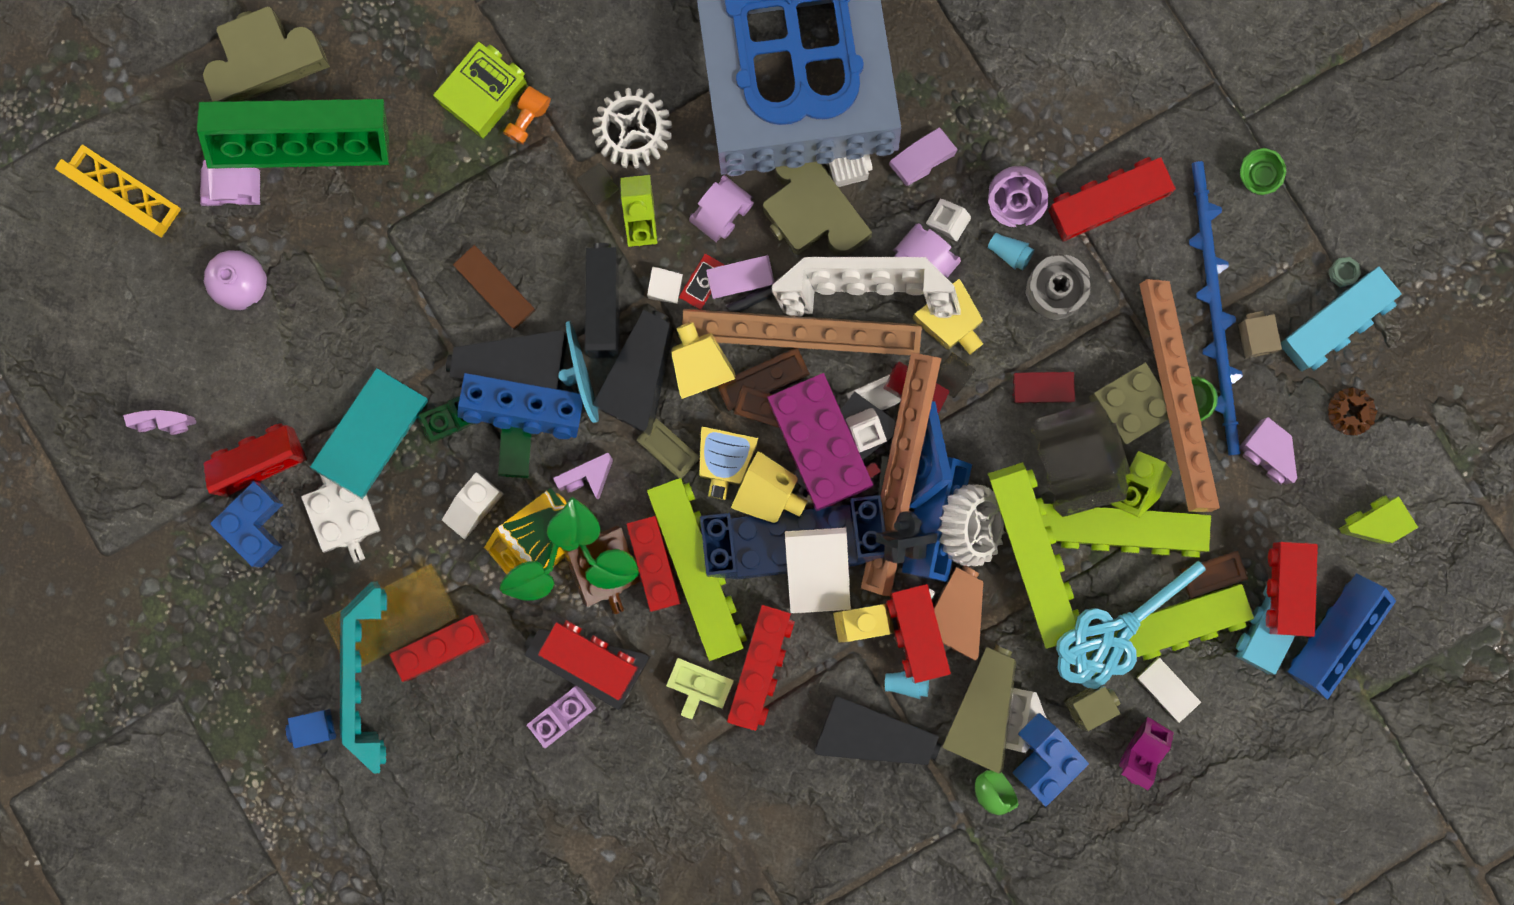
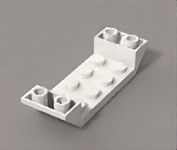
M804 257L772 285V292L783 313L789 316L800 317L804 314H813L814 292L823 295H832L835 292H847L852 295H862L864 292H877L880 295H892L894 292H906L910 295H922L924 293L930 315H935L939 318H949L952 315L961 314L954 285L926 257Z

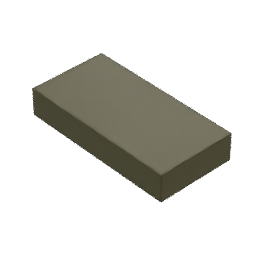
M657 418L654 420L651 435L642 433L637 439V442L678 478L683 479L700 460V457Z

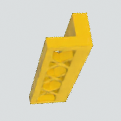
M84 145L80 146L69 164L61 159L54 168L161 238L181 210L180 207ZM86 154L94 159L96 171L82 173L77 169ZM101 164L107 167V169H101ZM118 174L120 187L105 188L103 175ZM97 176L98 182L93 180L92 177ZM125 180L129 181L132 184L126 185ZM139 188L143 192L144 202L132 205L129 203L127 191ZM121 192L122 198L116 195L115 193ZM149 195L155 198L156 200L150 201ZM164 204L170 208L161 223L153 219L151 206ZM146 208V214L139 209Z

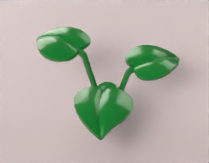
M571 497L564 508L550 520L547 526V536L553 543L547 567L543 568L542 564L537 561L522 563L513 568L503 578L499 588L503 594L521 600L533 601L548 595L554 587V579L549 573L553 570L558 547L566 551H573L580 546L588 563L592 565L585 573L586 579L598 588L614 589L625 586L633 581L640 572L633 556L623 550H607L601 553L596 560L592 558L586 545L593 543L599 537V522L584 504Z

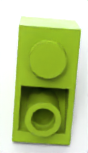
M650 175L621 178V200L628 247L658 244Z
M1138 451L1111 505L1140 518L1160 498L1173 473L1166 462Z
M1385 495L1370 504L1372 509L1364 514L1360 510L1345 518L1347 524L1340 527L1339 530L1345 535L1380 544H1389L1414 531L1418 526L1399 496L1388 499Z

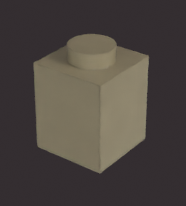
M1264 311L1250 313L1246 315V320L1238 324L1245 359L1274 354L1282 350L1275 314L1265 316Z

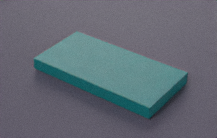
M376 368L310 468L363 500L421 413L428 399Z

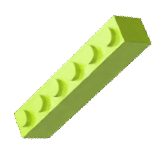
M1022 462L988 473L1043 643L1045 648L1048 649L1057 646V641L1064 633L1075 629L1077 617L1080 614L1078 609L1072 611L1069 600L1074 599V595L1069 581L1063 583L1060 572L1065 571L1060 554L1054 555L1051 544L1056 543L1051 526L1045 527L1042 516L1047 515L1042 498L1036 499L1032 489L1038 487L1032 469L1026 470Z
M679 478L647 490L709 661L744 649L742 642L747 641L742 625H735L732 614L737 612L731 595L725 597L721 587L726 584L725 578L706 576L703 540L700 530L701 513L700 511L694 512L690 501L695 500L690 483L683 484L682 479Z
M1044 504L1047 515L1042 516L1045 527L1051 526L1056 542L1061 543V548L1079 549V544L1091 545V550L1109 551L1110 546L1121 547L1122 553H1139L1140 548L1151 549L1152 555L1169 556L1170 550L1181 551V557L1200 558V552H1209L1211 515L1146 511L1139 518L1115 508Z
M1235 584L1154 611L1140 622V627H1138L1136 634L1129 641L1132 642L1136 649V657L1142 656L1143 660H1149L1160 656L1161 649L1171 647L1172 651H1176L1190 646L1189 640L1199 637L1202 642L1218 637L1217 631L1228 628L1229 632L1247 627L1246 621L1252 620L1254 617L1243 585ZM1120 630L1114 632V637L1117 636ZM1101 634L1086 637V640L1101 637ZM1095 650L1086 652V658L1088 660L1090 659ZM1124 652L1120 658L1119 663L1122 662L1124 658Z

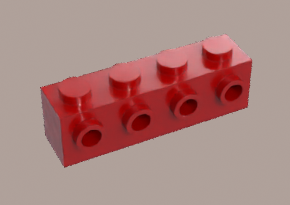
M764 605L761 606L727 723L754 731L757 730L758 725L764 726L769 711L768 708L763 707L766 696L773 697L778 680L772 678L775 666L782 667L786 650L781 649L784 637L790 638L795 621L790 620L791 613Z

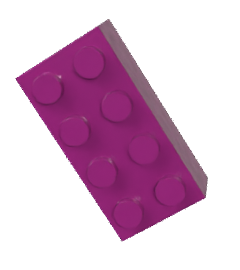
M824 373L768 397V403L816 511L873 486Z

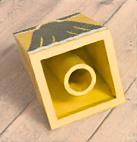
M550 488L495 529L484 548L506 574L516 566L529 561H537L542 564L543 568L547 567L553 547L552 541L547 536V526L550 520L567 504L565 499L560 494H555ZM558 547L554 566L566 557L561 547Z

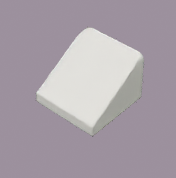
M940 199L926 224L950 239L958 241L971 216L965 208Z
M652 267L647 293L648 299L677 304L683 274Z
M873 408L846 418L847 426L859 453L887 442L878 415Z

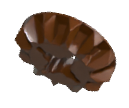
M1354 387L1343 389L1336 393L1328 406V416L1331 424L1336 430L1346 435H1359L1366 432L1375 423V416L1378 412L1374 405V399L1366 393V390ZM1349 403L1353 407L1362 405L1360 411L1357 412L1358 419L1355 416L1343 417L1350 410Z

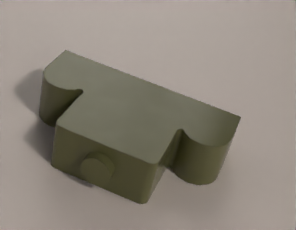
M265 7L255 12H243L235 20L217 27V33L228 62L221 60L210 62L204 69L203 77L212 101L240 102L326 69L330 65L321 43L312 31L305 27H297L291 30L286 37L279 17L270 7Z
M816 161L805 163L798 168H789L787 166L775 167L777 180L786 186L763 203V212L772 223L769 226L771 232L779 241L784 239L794 254H801L826 235L828 236L829 249L839 256H846L871 239L872 231L821 164H818Z

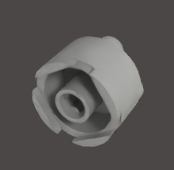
M1056 255L1045 258L1036 266L1027 281L1025 293L1030 305L1038 314L1049 319L1060 320L1071 316L1089 297L1091 288L1089 272L1081 261L1069 255ZM1060 282L1063 287L1057 292L1053 288Z

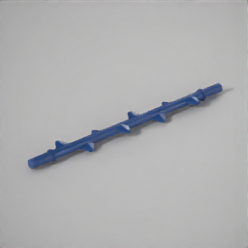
M1198 161L1192 163V172L1195 188L1193 195L1196 196L1200 232L1189 240V245L1203 251L1207 286L1196 293V298L1208 303L1210 306L1214 341L1203 349V355L1213 358L1217 362L1221 396L1218 397L1215 411L1222 413L1224 417L1222 425L1225 426L1228 456L1240 455L1237 430L1239 422H1236L1232 384L1243 377L1242 371L1229 366L1225 330L1236 322V317L1222 312L1218 274L1227 269L1229 264L1227 261L1215 256L1211 221L1222 213V207L1209 203V190H1207L1204 162Z

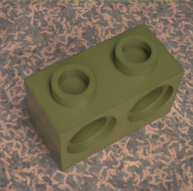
M1100 686L1097 689L1087 688L1064 701L1077 727L1085 731H1090L1121 714L1117 708L1120 705L1117 695L1112 688L1108 690L1106 686Z

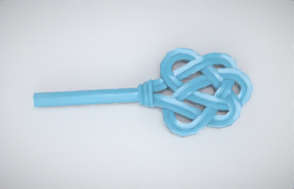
M1197 561L1133 613L1128 612L1127 614L1119 615L1114 620L1107 611L1097 608L1084 610L1077 617L1075 629L1064 633L1057 641L1056 650L1059 655L1057 669L1060 677L1068 682L1080 683L1086 688L1097 689L1104 685L1112 675H1124L1132 670L1137 657L1136 649L1129 639L1136 634L1138 627H1140V622L1206 570L1205 567ZM1093 619H1099L1101 621V623L1089 625V623ZM1120 630L1117 636L1114 637V632ZM1101 634V637L1086 640V637ZM1095 650L1090 659L1088 660L1086 658V652ZM1124 652V658L1122 662L1119 663L1120 658ZM1070 664L1074 665L1075 672H1071Z

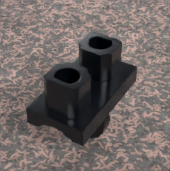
M903 511L898 515L894 523L895 530L877 533L876 542L885 545L884 560L902 563L905 560V556L912 559L926 558L927 544L937 542V533H923L920 529L922 522L912 511Z

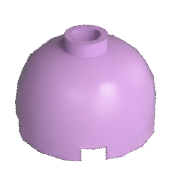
M1012 166L1003 169L992 180L989 186L988 203L992 215L998 222L1009 227H1016V224L1021 225L1024 223L1027 226L1036 222L1044 214L1048 206V191L1043 178L1035 170L1026 166Z
M228 250L217 254L209 261L204 272V284L207 293L217 304L229 310L247 309L246 307L257 303L266 290L267 277L262 265L255 257L243 251Z

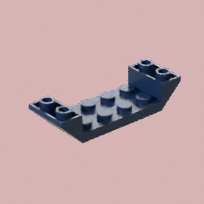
M881 495L850 499V505L826 507L819 511L815 509L803 510L800 517L791 512H782L776 523L754 516L731 518L730 513L700 516L707 577L745 579L788 574L785 531L846 528L848 566H856L884 557L885 545L876 542V534L885 532Z

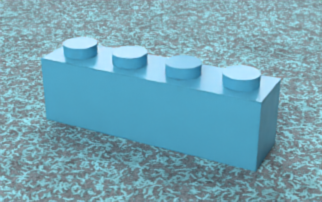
M1378 266L1281 341V347L1300 371L1310 367L1314 371L1328 360L1325 355L1332 349L1338 352L1351 342L1348 338L1355 331L1361 334L1372 326L1374 322L1371 318L1376 314L1380 313L1383 316L1397 306L1394 300L1402 295V293Z

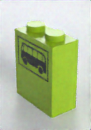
M478 41L433 96L438 104L480 138L484 139L526 89L527 83L523 77L525 73L512 62L510 65H507L501 60L502 54L490 44L485 47Z

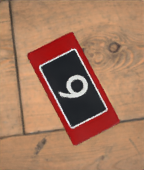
M704 254L679 298L701 310L711 294L706 270L724 266V264Z

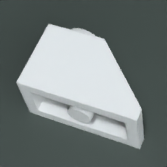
M476 472L456 495L442 521L463 539H466L504 494L481 474Z

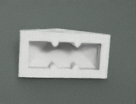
M1013 688L1006 749L1026 753L1030 747L1018 733L1038 713H1041L1046 718L1036 692Z

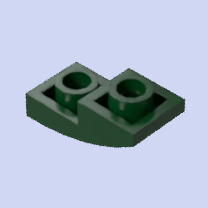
M460 396L448 400L442 406L418 415L417 418L429 444L473 425V423L464 421L463 418H458Z
M511 427L509 429H501L498 476L528 478L531 434L523 431L522 428Z

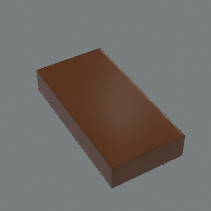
M1234 551L1201 562L1206 570L1185 586L1189 598H1194L1247 580L1248 577L1239 552ZM1191 566L1186 567V568H1183V569H1180V570H1179V571H1180V574H1182L1184 571H1186V570H1187L1188 568H1190Z

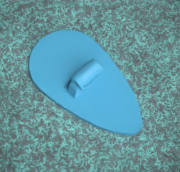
M567 321L566 331L574 367L561 370L559 372V379L566 386L578 383L586 412L591 422L595 423L599 421L598 409L593 405L595 396L573 324L571 321Z

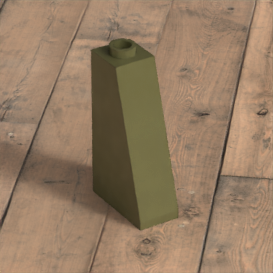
M995 645L994 650L986 647L942 748L1001 774L1004 765L1017 661L1010 658L1012 655L1011 651Z

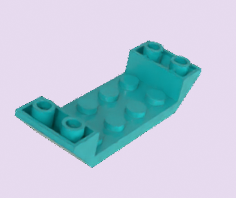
M378 581L370 582L340 612L341 741L374 774L380 773V764H386V746L384 745V740H379L377 731L361 732V716H359V710L355 711V704H361V685L359 680H355V673H361L360 650H355V642H361L362 638L360 620L356 619H381V611H387V592H385V589H381Z

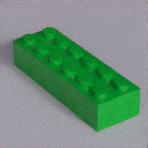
M384 99L199 102L197 133L207 169L389 165V133Z

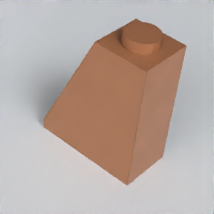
M963 565L961 569L953 568L948 582L945 583L933 607L943 644L976 661L979 656L983 581L977 578L978 572Z

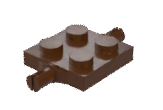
M619 526L600 532L599 537L593 543L586 545L589 553L595 560L601 553L607 550L619 549L630 554L623 531ZM580 546L573 551L564 550L583 604L589 607L601 600L608 599L612 614L623 612L624 607L619 594L624 589L640 582L639 576L619 588H598L586 579L585 573L592 565L588 563Z

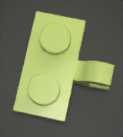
M677 658L666 686L689 695L681 715L693 719L700 700L723 709L734 680Z

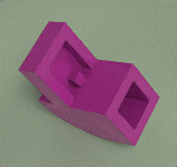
M1147 717L1134 734L1119 763V766L1122 768L1121 775L1125 776L1131 783L1149 790L1155 781L1158 764L1171 749L1174 732Z

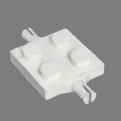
M320 475L323 485L318 490L301 497L322 552L325 553L338 547H348L353 563L366 559L359 542L366 536L381 531L367 494L362 500Z

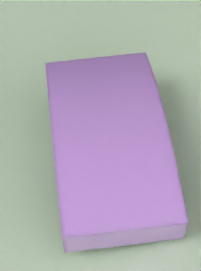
M938 128L898 154L890 161L889 165L903 183L908 186L928 175L936 165L953 157L958 149L941 128Z
M768 255L706 270L713 299L770 286L775 283Z
M151 410L123 415L126 427L138 429V432L153 430L156 428L157 423L159 430L175 435L188 431L187 426L196 424L194 417L172 411Z
M575 686L529 722L527 726L541 745L547 748L594 711L596 707L584 691Z

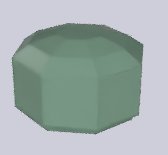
M1351 257L1338 258L1329 268L1330 280L1339 287L1355 284L1361 275L1359 263Z

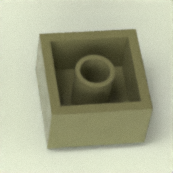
M1146 362L1089 396L1090 401L1119 448L1169 419L1162 388Z

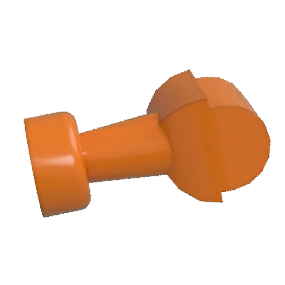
M529 86L518 102L517 108L521 112L515 124L508 123L503 133L523 145L528 137V133L525 131L534 117L542 116L546 112L551 98Z

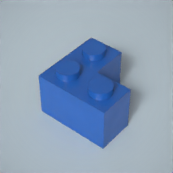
M253 481L210 524L252 567L262 568L283 547L262 525L284 504L263 483Z
M1038 713L1018 733L1034 752L1012 773L1046 807L1089 763L1056 726L1041 713Z

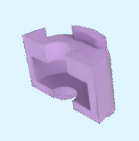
M205 160L203 161L200 182L201 206H222V204L227 203L260 205L259 169H207Z
M723 175L719 183L715 182L698 202L700 206L695 213L691 214L689 221L717 243L721 237L726 239L735 228V224L732 223L734 218L738 214L745 216L754 204L751 201L753 197L727 176Z
M919 223L909 231L893 250L897 253L895 257H926L946 278L961 262L959 256H955L949 251L951 246L931 229L925 231Z

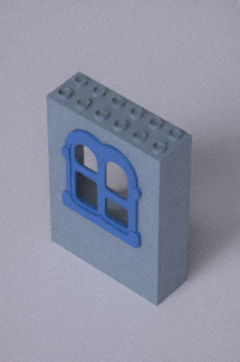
M697 0L721 175L739 176L744 174L745 171L751 170L769 172L774 170L775 167L780 166L798 168L805 163L816 161L818 164H827L835 159L845 157L849 160H856L864 157V155L874 153L879 156H886L899 150L901 122L881 0ZM833 3L839 43L835 46L815 49L803 48L796 8ZM784 9L788 32L785 38L753 42L750 39L747 14ZM787 51L791 54L795 90L792 96L785 101L779 103L765 100L758 91L753 59L759 54ZM841 59L845 73V83L842 89L829 96L815 93L807 81L806 64L813 61Z

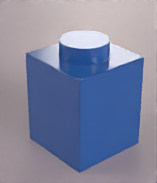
M330 709L288 718L289 725H286V736L289 743L293 742L294 748L336 739Z

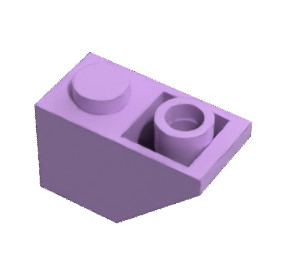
M1269 417L1260 420L1240 445V449L1244 452L1243 457L1255 466L1260 464L1268 471L1266 475L1279 485H1282V483L1285 485L1294 483L1297 479L1292 436Z

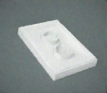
M846 528L785 531L791 613L851 610Z

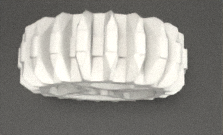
M630 88L626 89L625 97H621L619 91L614 92L616 99L614 102L608 97L604 99L608 108L602 106L597 108V112L602 117L593 118V123L599 126L592 130L593 135L599 137L595 144L597 147H604L601 151L604 157L612 154L610 160L613 164L622 158L621 165L623 168H627L629 161H633L634 168H639L638 160L644 159L646 166H649L650 159L648 156L652 155L655 159H659L660 154L657 148L661 150H667L668 148L663 140H670L672 137L671 133L666 131L672 128V122L665 120L669 116V111L667 109L661 110L663 107L661 100L653 103L654 94L649 93L643 98V90L640 88L637 90L636 96H632ZM627 108H636L634 112L629 115H623L619 113L620 111ZM647 112L653 116L657 124L654 135L649 133V129L643 126ZM611 122L616 124V128L621 130L620 141L617 145L609 137V125ZM634 124H637L638 131L632 130L628 133L627 126L633 127ZM640 141L646 144L638 149H629L634 142Z
M963 485L962 488L954 490V495L948 496V505L942 506L944 514L942 517H939L942 520L941 527L938 529L942 532L939 542L944 544L943 552L947 553L949 559L964 566H983L984 562L991 561L992 555L998 554L997 546L1003 545L1001 538L1002 534L1006 533L1003 530L1004 522L994 491L983 485Z

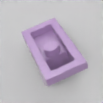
M606 453L553 479L559 490L566 489L568 493L583 487L582 481L587 479L595 497L599 499L613 459L609 453Z

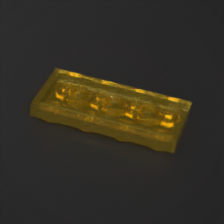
M429 564L382 588L387 592V611H381V619H356L360 620L362 628L361 642H355V650H360L361 668L459 618L433 564ZM343 609L323 619L339 652L340 612Z

